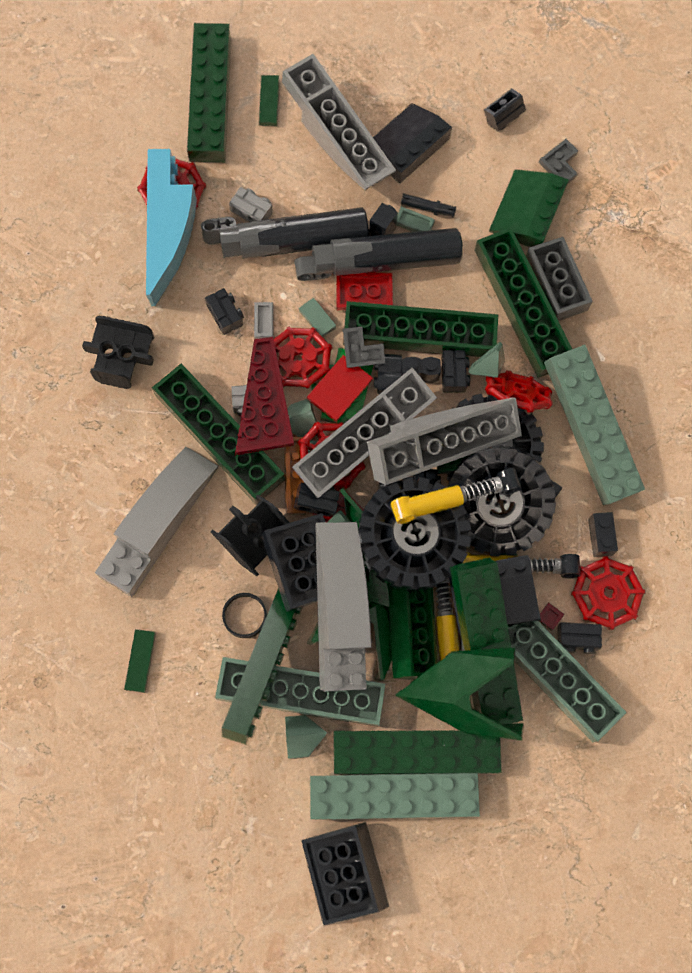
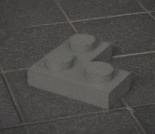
M564 139L540 158L539 164L548 173L569 179L568 183L576 178L578 173L567 162L577 155L578 150L567 139Z
M362 327L342 329L347 368L385 363L384 345L364 346Z

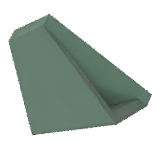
M499 342L471 365L468 372L473 375L498 377L505 363L503 344Z
M304 399L291 404L287 408L292 434L297 437H304L313 427V424L317 422L311 402Z
M306 715L285 717L288 759L309 757L327 734L325 730Z

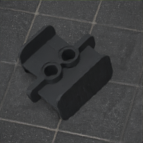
M96 316L95 321L97 325L92 342L84 341L82 345L84 351L97 354L94 368H91L90 373L93 379L101 384L129 389L132 386L130 381L135 364L153 365L154 359L148 352L151 341H154L155 338L154 333L147 325L114 319L112 317ZM113 349L110 354H105L106 350ZM126 353H132L129 358H123Z
M256 495L259 503L248 515L243 514L239 509L232 506L229 510L234 517L219 533L213 529L211 533L240 565L255 576H258L259 573L255 568L267 556L261 534L265 530L290 522L272 503Z

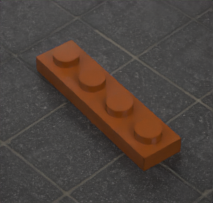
M293 437L294 446L285 447L286 515H305L307 513L306 511L294 509L297 488L304 481L292 467L301 460L298 441L303 437Z

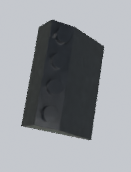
M411 103L373 138L396 170L390 176L400 184L450 139L452 127L439 115Z
M322 513L265 530L261 534L286 612L318 602L316 523H325Z
M524 555L497 560L508 626L541 620L529 556ZM450 576L449 580L455 607V613L459 628V634H461L452 577Z
M366 822L301 840L323 926L377 913L389 907Z

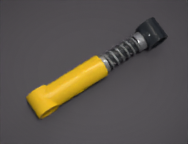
M509 468L499 472L495 478L488 479L487 481L483 480L482 483L478 481L477 484H468L466 487L456 485L411 498L405 496L392 501L390 504L397 524H404L414 520L416 517L461 506L467 499L470 501V498H480L482 495H491L493 492L495 494L501 492L503 495H511L520 491L522 485L516 469Z
M467 553L463 563L488 557L497 561L519 557V555L490 556ZM564 554L560 558H550L549 560L546 558L544 560L541 558L529 560L532 573H559L562 578L567 579L581 576L580 556L577 554Z
M449 578L435 586L437 587L435 592H437L436 597L438 600L436 602L439 609L437 612L438 617H436L440 661L450 652L459 651L456 616L453 615L451 611L453 608L450 605L452 602H450L451 597L449 595L451 593L449 592Z

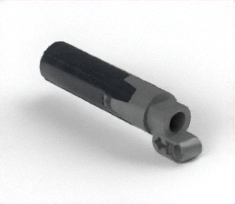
M363 207L236 224V220L232 217L207 219L201 223L204 242L206 244L221 243L223 258L242 256V259L310 251L313 245L330 244V241L333 239L369 236L367 214Z
M457 228L333 239L330 241V244L313 245L312 256L295 259L296 276L299 281H310L329 278L332 273L334 276L459 264L463 257V243L461 233Z

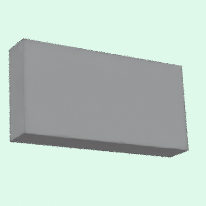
M254 302V339L273 337V302Z

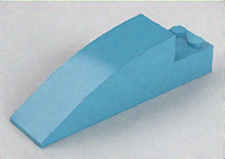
M148 149L146 296L151 306H156L179 269L191 237L196 212L197 198L193 185H178L175 176L178 175V164H176V157L172 156L171 149Z

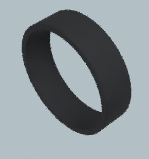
M239 593L227 600L222 611V619L226 629L232 635L239 638H250L260 633L267 617L264 603L259 597L251 593ZM240 597L253 598L264 609V620L261 626L250 634L235 633L226 624L225 613L232 601Z

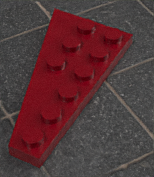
M273 337L254 339L235 455L294 446Z

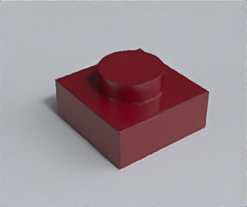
M548 602L540 612L541 620L539 622L553 631L565 614Z

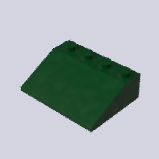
M515 169L489 232L497 233L511 227L519 244L527 247L542 244L569 179L553 173Z

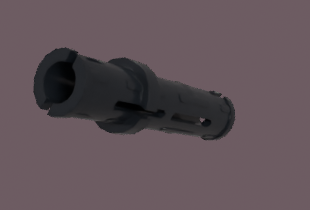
M403 193L401 205L433 212L434 215L441 214L452 218L455 216L457 206L443 204L439 200L435 202Z

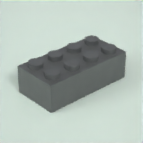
M564 237L530 247L526 258L558 321L588 311L593 301Z

